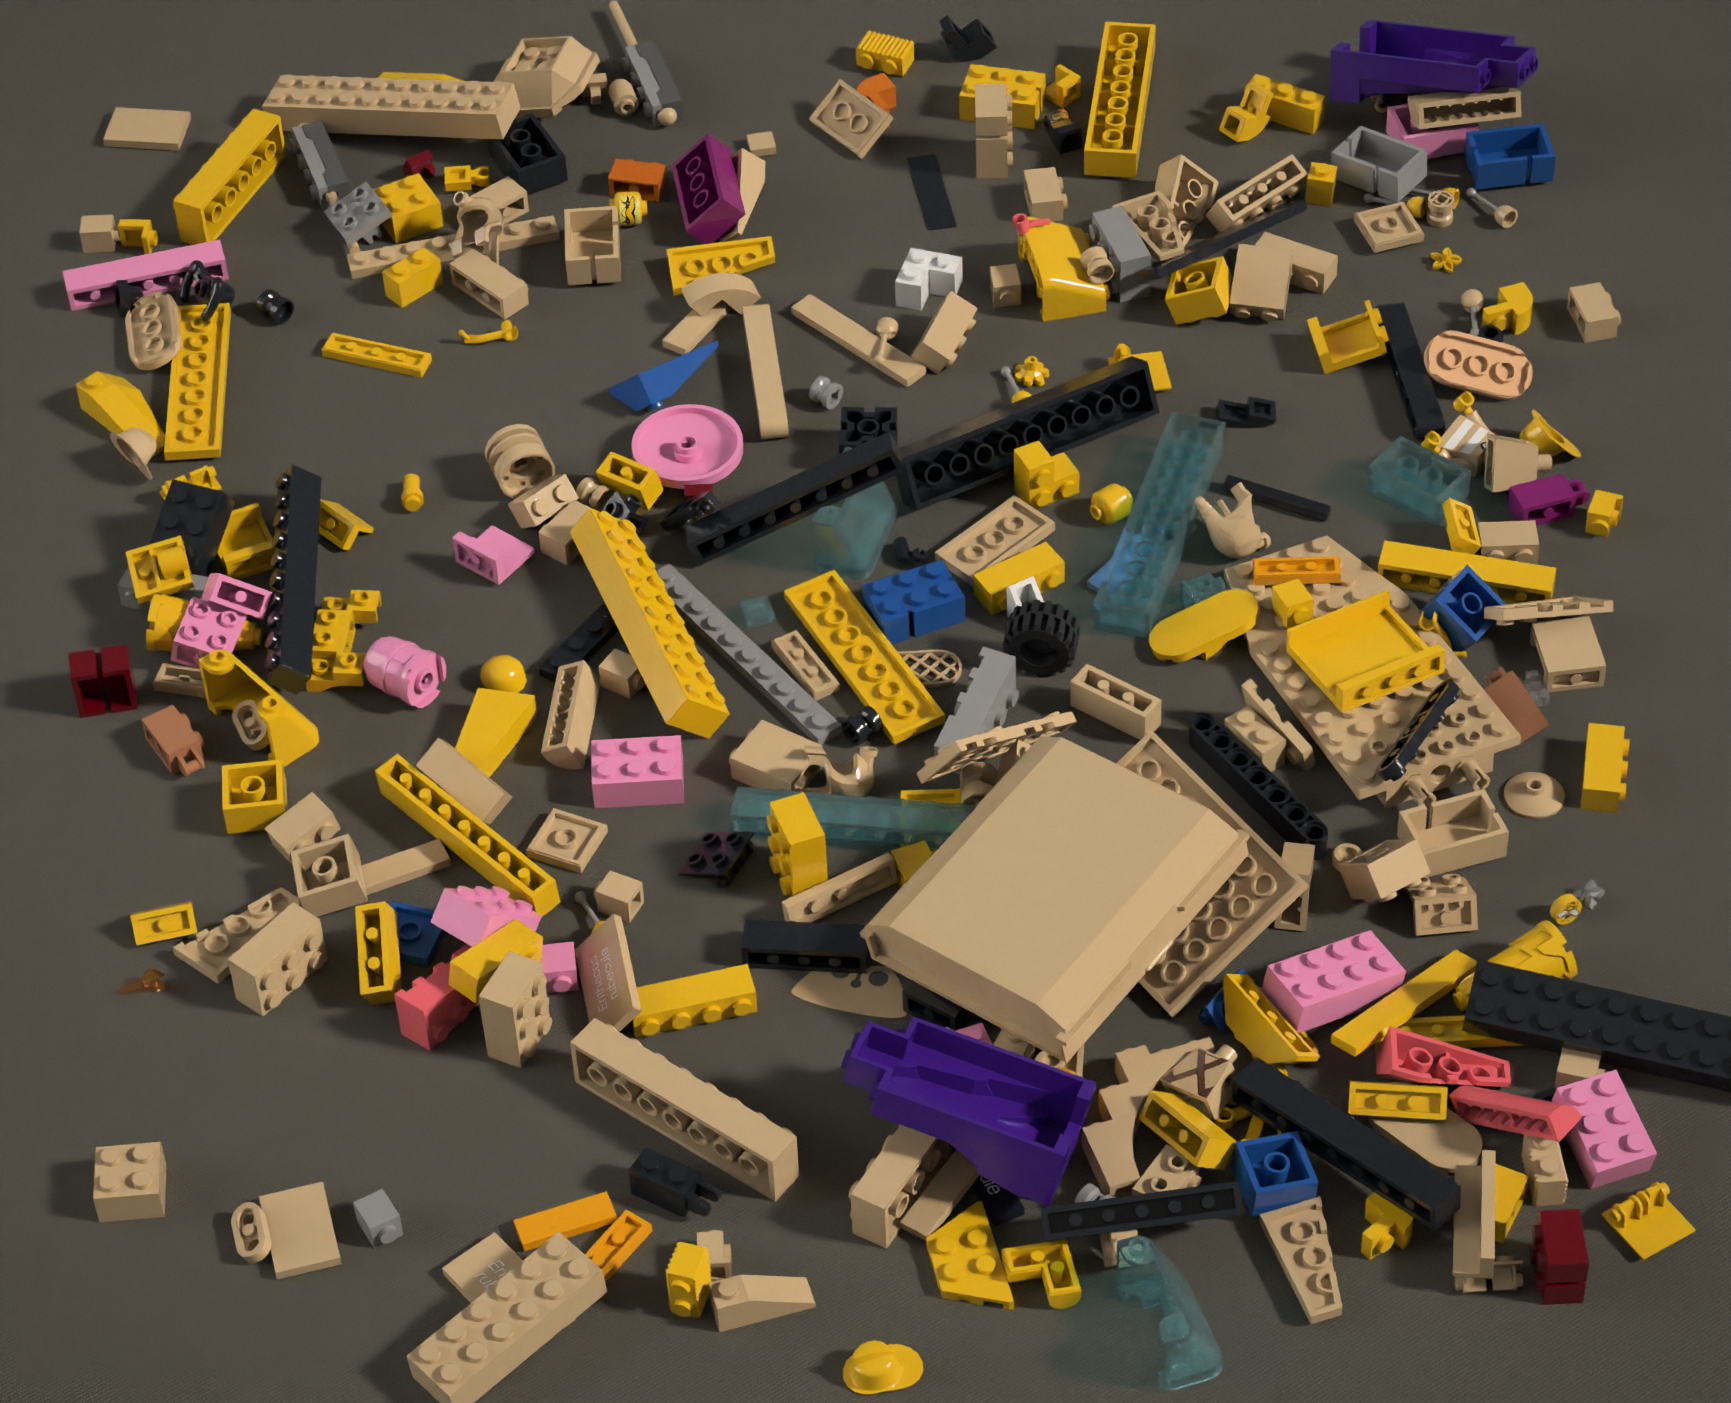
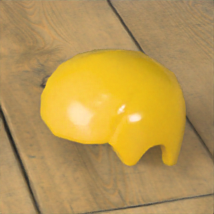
M510 655L494 656L481 667V682L487 689L519 693L524 689L527 682L523 665L517 658Z

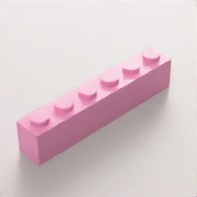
M220 240L65 270L63 271L71 311L115 303L116 280H127L128 285L141 287L143 296L153 292L164 293L181 289L185 273L194 260L201 261L212 277H220L222 281L229 280ZM195 278L191 287H194L196 284Z

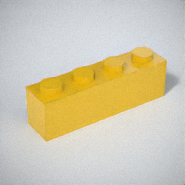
M748 964L637 987L642 1012L631 1021L635 1038L758 1012L756 990Z

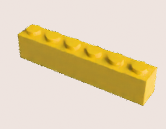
M1384 540L1378 563V573L1398 588L1436 594L1450 577L1468 565L1506 604L1552 599L1556 577L1555 567Z

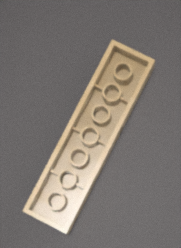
M596 1018L570 1042L576 1083L776 1202L799 1177L797 1136L788 1128H781L774 1124L764 1114L752 1111L737 1098H730L718 1091L713 1084L701 1081L694 1077L687 1069L677 1067L662 1054L650 1051L643 1047L638 1040L626 1037L618 1032L614 1026L604 1024Z

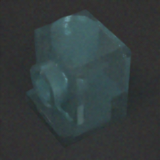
M1210 572L1189 581L1182 579L1180 580L1179 601L1185 608H1188L1213 595L1226 591V585L1221 577L1214 578Z

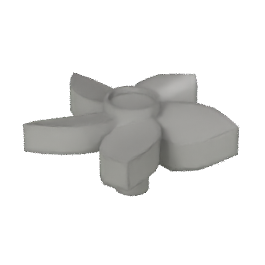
M1593 879L1586 883L1584 890L1573 891L1574 896L1581 902L1582 907L1585 905L1588 910H1593V907L1597 905L1595 900L1601 899L1605 893L1602 888L1597 887Z

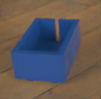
M1543 123L1466 132L1464 158L1469 171H1471V177L1476 190L1525 184V180H1529L1530 183L1553 181L1556 155Z
M943 560L862 585L863 607L892 645L910 639L909 614L911 613L914 637L965 622V596L956 581H952V575Z

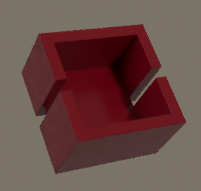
M127 644L101 648L99 653H95V649L68 653L70 679L80 718L106 714L104 689L110 690L112 713L138 709L136 682Z
M1580 1210L1539 1211L1538 1223L1532 1225L1533 1244L1529 1245L1530 1263L1536 1264L1537 1271L1534 1272L1535 1291L1541 1292L1543 1305L1583 1303L1589 1259Z

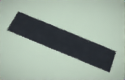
M935 154L907 158L928 230L957 227Z

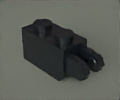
M646 1147L628 1170L631 1194L678 1216H684L691 1211L700 1216L707 1217L712 1208L710 1203L701 1199L700 1196L707 1200L718 1202L723 1195L718 1186L702 1179L701 1172Z

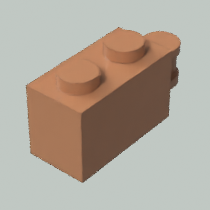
M1500 666L1493 673L1484 677L1489 685L1484 691L1521 735L1520 744L1549 725L1513 670L1506 673L1503 667Z
M170 705L141 719L146 740L172 775L181 771L187 777L205 768L202 747L205 746L204 740L199 731L191 729L190 721L185 713L180 714L174 705Z

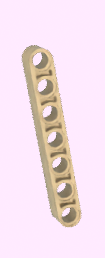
M769 303L742 306L761 440L789 437L787 413Z

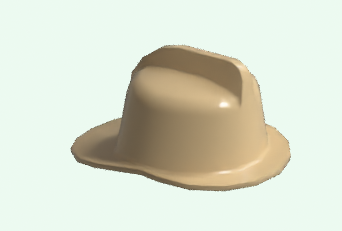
M135 427L128 428L120 434L112 432L110 438L117 450L128 461L137 466L149 480H152V475L146 465L156 451L157 444L155 438L143 429Z

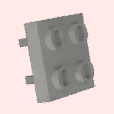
M367 182L355 188L351 193L324 211L326 217L349 246L362 237L369 244H372L374 242L372 239L373 235H376L378 238L382 237L379 225L393 216Z

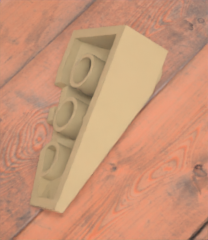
M743 148L731 156L745 215L719 239L720 242L733 241L742 235L765 183L766 161Z

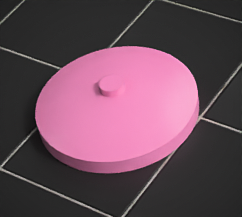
M697 404L672 406L650 415L638 426L632 438L633 461L655 469L662 486L684 489V485L713 484L722 480L738 466L744 449L741 429L732 417L716 408Z

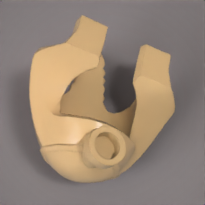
M458 191L454 195L453 202L456 206H459L457 213L459 228L455 240L448 244L452 250V257L457 258L464 255V246L483 245L485 253L490 260L499 265V243L503 222L500 210L491 199L483 197L471 198L466 192Z
M1240 482L1230 490L1238 501L1237 506L1232 512L1229 511L1222 499L1213 506L1201 496L1195 499V505L1204 519L1214 547L1231 559L1246 558L1253 554L1256 549L1264 550L1271 544L1269 535L1261 532L1260 526L1255 524L1251 504L1253 494L1246 490Z
M805 745L804 752L809 754L807 755L808 764L823 766L827 783L822 788L794 789L793 795L804 792L808 800L853 803L861 798H865L870 792L874 783L873 761L878 753L877 748L862 746L859 753L853 755L850 763L839 765L830 760L822 746Z

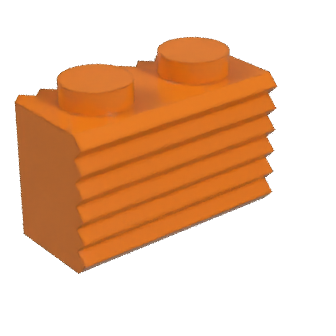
M615 158L614 165L608 175L609 195L613 197L616 192L636 191L640 193L642 200L656 201L658 203L668 182L667 166L656 162L647 163L632 159Z

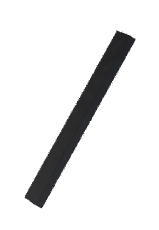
M1305 200L1285 202L1184 249V254L1139 270L1141 279H1161L1306 211Z

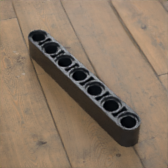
M1404 302L1376 305L1375 308L1378 307L1383 323L1378 325L1379 327L1385 326L1389 341L1385 342L1386 355L1414 438L1425 439V436L1430 431L1437 432L1440 437L1443 436L1445 433L1443 414L1429 373L1426 370Z
M1198 712L1192 715L1189 720L1190 747L1287 842L1315 845L1314 861L1325 857L1328 841L1327 826L1213 715L1207 712Z

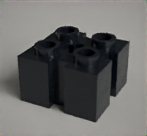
M842 407L839 454L887 432H890L897 444V407H875V412H864V407Z

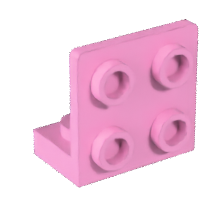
M495 526L489 527L477 539L460 531L452 537L456 562L498 585L535 553L534 547Z
M192 597L173 640L170 660L189 667L200 668L198 660L210 652L227 650L233 653L247 615Z

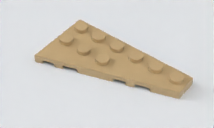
M1057 711L1042 719L1031 720L1007 728L998 726L986 733L956 740L938 749L937 755L925 760L926 766L917 772V776L921 784L961 770L971 763L983 762L1005 754L1017 739L1033 744L1043 733L1050 737L1066 731L1077 721L1072 711L1062 714Z

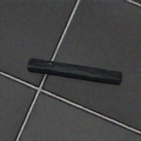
M1228 475L1224 481L1223 489L1232 493L1230 490L1241 482L1245 489L1253 494V500L1321 521H1327L1330 516L1331 507L1318 501L1233 475Z

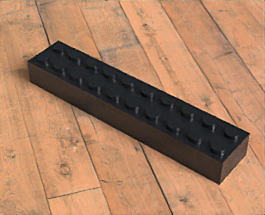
M1133 356L899 448L902 453L905 471L895 476L903 504L915 510H920L1014 472V449L1040 441L1050 456H1054L1159 414L1160 411L1148 362Z
M1477 960L1462 1031L1561 1053L1562 1048L1601 1055V1063L1731 1092L1730 1016Z

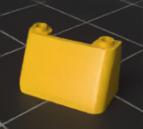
M1028 216V220H1032V219H1033V220H1037V219H1039V218H1034V217ZM1050 221V225L1029 228V232L1023 235L1018 233V254L1021 262H1029L1036 280L1037 296L1042 298L1040 314L1043 322L1106 311V300H1110L1108 284H1093L1080 262L1083 252L1090 248L1089 235L1084 233L1082 228Z
M215 650L198 660L208 709L216 716L222 713L221 710L229 709L234 711L235 707L245 700H253L258 704L257 713L260 719L266 723L271 752L268 754L269 761L282 759L283 767H285L318 745L319 734L317 727L227 650Z

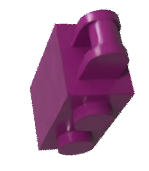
M1561 473L1511 486L1509 489L1508 509L1516 521L1535 520L1537 526L1574 516L1575 506L1585 504L1591 495L1580 479L1567 481Z

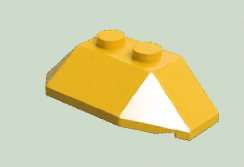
M1225 974L1223 978L1225 1022L1233 1031L1234 1037L1251 1052L1254 1060L1258 1057L1267 1064L1272 1065L1297 1064L1318 1060L1320 1056L1317 1045L1304 1031L1298 1033L1262 993V988L1255 985L1254 980L1248 974Z

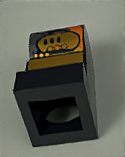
M1063 108L1043 114L1045 130L1060 154L1082 148V127L1078 122L1073 123L1066 109ZM1064 139L1073 141L1071 144L1064 145Z

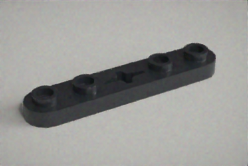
M1449 678L1433 689L1378 765L1376 772L1384 781L1390 779L1396 781L1406 773L1405 766L1420 753L1418 749L1432 728L1446 716L1444 712L1447 707L1451 706L1458 699L1457 693L1460 688L1453 679Z

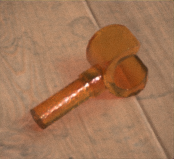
M150 968L145 971L142 979L120 987V991L122 994H126L147 986L155 991H161L165 988L166 983L159 980V978L163 977L164 974L154 968Z

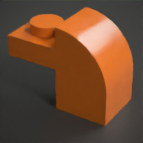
M885 73L869 77L858 85L857 91L887 113H889V109L896 107V86Z

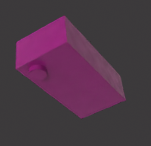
M707 133L671 165L686 232L704 244H710L720 239L730 227L745 215L730 148Z

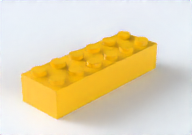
M253 108L242 119L238 127L229 134L225 142L216 149L211 158L202 165L198 173L189 180L185 188L175 196L173 208L175 209L177 228L182 242L195 245L215 241L287 157L279 115Z

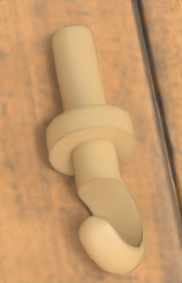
M1383 94L1371 96L1370 99L1372 102H1375L1374 107L1378 112L1385 113L1388 111L1389 105L1386 108L1379 107L1383 103Z

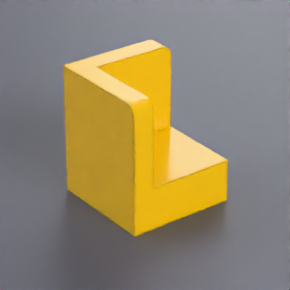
M1058 64L1055 66V82L1046 87V98L1064 108L1081 97V76Z

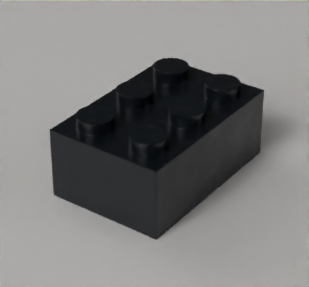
M533 113L515 119L504 139H487L489 155L506 177L509 176L527 191V195L568 181L565 155Z
M172 479L150 544L181 535L191 574L209 577L235 502L222 491Z

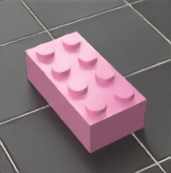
M1369 930L1268 965L1261 991L1298 1033L1372 1007L1402 986L1406 970L1374 933Z

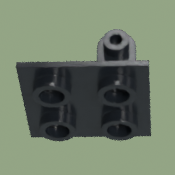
M738 831L706 832L695 850L686 859L678 874L713 875L715 878L714 883L718 888L724 889L730 886L736 876L735 874L740 872L746 860L754 851V844L751 839L755 833Z

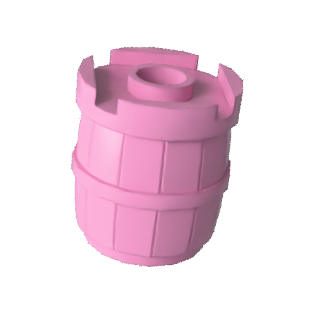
M388 636L376 640L370 646L364 659L363 671L369 683L382 690L385 694L397 697L410 706L423 708L431 704L438 696L440 690L436 688L440 680L445 681L446 663L443 657L431 650H424L411 641Z

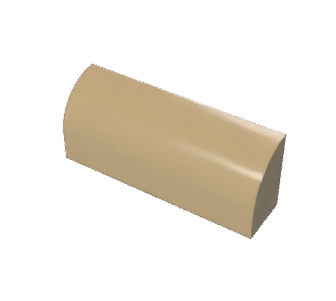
M1500 87L1481 90L1479 93L1438 92L1408 96L1410 116L1414 126L1418 129L1522 117L1521 91L1516 88Z

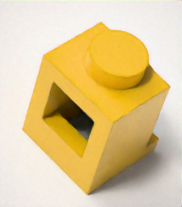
M1595 490L1587 512L1585 533L1608 537L1611 527H1616L1618 520L1621 518L1624 496Z

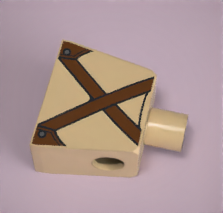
M1223 1044L1215 1054L1197 1048L1165 1074L1160 1081L1165 1092L1179 1094L1206 1117L1216 1120L1232 1096V1079L1237 1075L1232 1063L1238 1058V1055L1232 1047Z

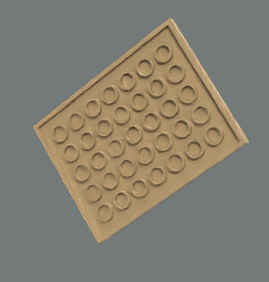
M1150 730L1116 764L1209 808L1235 831L1241 829L1248 832L1250 836L1246 841L1249 855L1173 941V945L1153 968L1146 972L1138 981L1174 1017L1309 886L1183 760Z

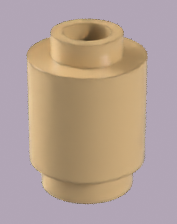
M625 79L613 81L610 84L608 94L614 110L622 116L634 113L638 109L639 101L632 84Z

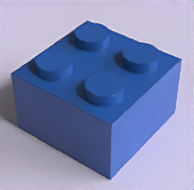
M1466 565L1450 577L1419 613L1421 614L1424 611L1425 618L1433 619L1434 612H1437V622L1450 638L1452 647L1456 651L1462 652L1476 643L1496 621L1484 619V607L1504 605L1506 603Z
M1298 1131L1235 1142L1231 1168L1236 1180L1239 1181L1240 1190L1251 1218L1316 1197L1319 1182Z

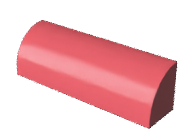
M1470 1085L1460 1086L1449 1095L1456 1114L1468 1123L1560 1142L1582 1118L1579 1111L1570 1105Z

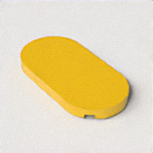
M1231 589L1213 595L1173 614L1156 624L1150 632L1149 644L1152 653L1162 661L1168 659L1172 660L1173 663L1184 662L1232 640L1254 627L1256 618L1260 616L1258 601L1248 591Z

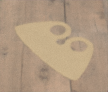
M885 966L869 967L867 973L861 975L860 981L862 984L858 988L851 986V982L856 979L858 973H850L845 978H836L831 972L811 971L791 991L794 996L813 1004L860 1015L902 1018L907 1014V1012L903 1011V989L900 980L892 969ZM882 971L888 975V981L882 986H874L868 980L870 974Z

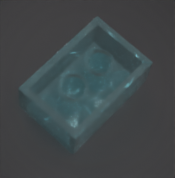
M1399 436L1368 466L1366 491L1438 527L1446 519L1442 504L1449 497L1462 503L1469 496L1471 470Z

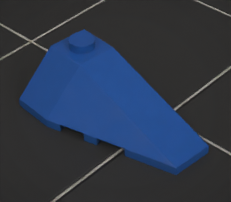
M716 340L608 388L609 393L636 412L646 407L648 412L664 406L662 400L672 396L719 346L718 341Z

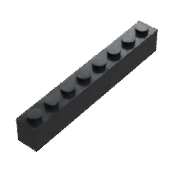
M890 432L884 433L685 526L687 545L701 566L904 472L902 453Z
M1257 1057L1232 1079V1099L1235 1103L1283 1134L1298 1131L1305 1148L1430 1229L1436 1231L1460 1209L1461 1186L1452 1178L1445 1177L1431 1168L1425 1161L1418 1160L1407 1153L1400 1145L1393 1144L1382 1137L1375 1129L1368 1128L1354 1119L1348 1112H1343L1333 1106L1327 1099L1311 1092L1299 1081L1289 1078L1274 1065L1267 1064Z

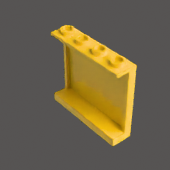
M1389 590L1287 629V653L1341 713L1444 673V648L1439 643L1428 647L1390 607Z

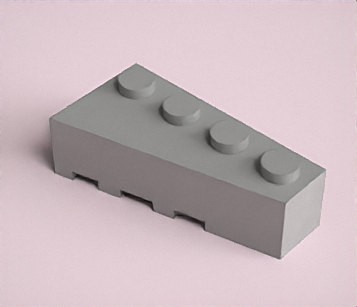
M983 646L979 654L981 664L979 668H972L968 676L970 681L967 692H960L956 700L954 716L949 714L934 745V755L938 754V749L956 740L976 734H983L995 727L1003 726L1007 711L1010 707L1016 705L1019 691L1016 690L1015 656ZM958 770L954 773L960 774L961 770Z

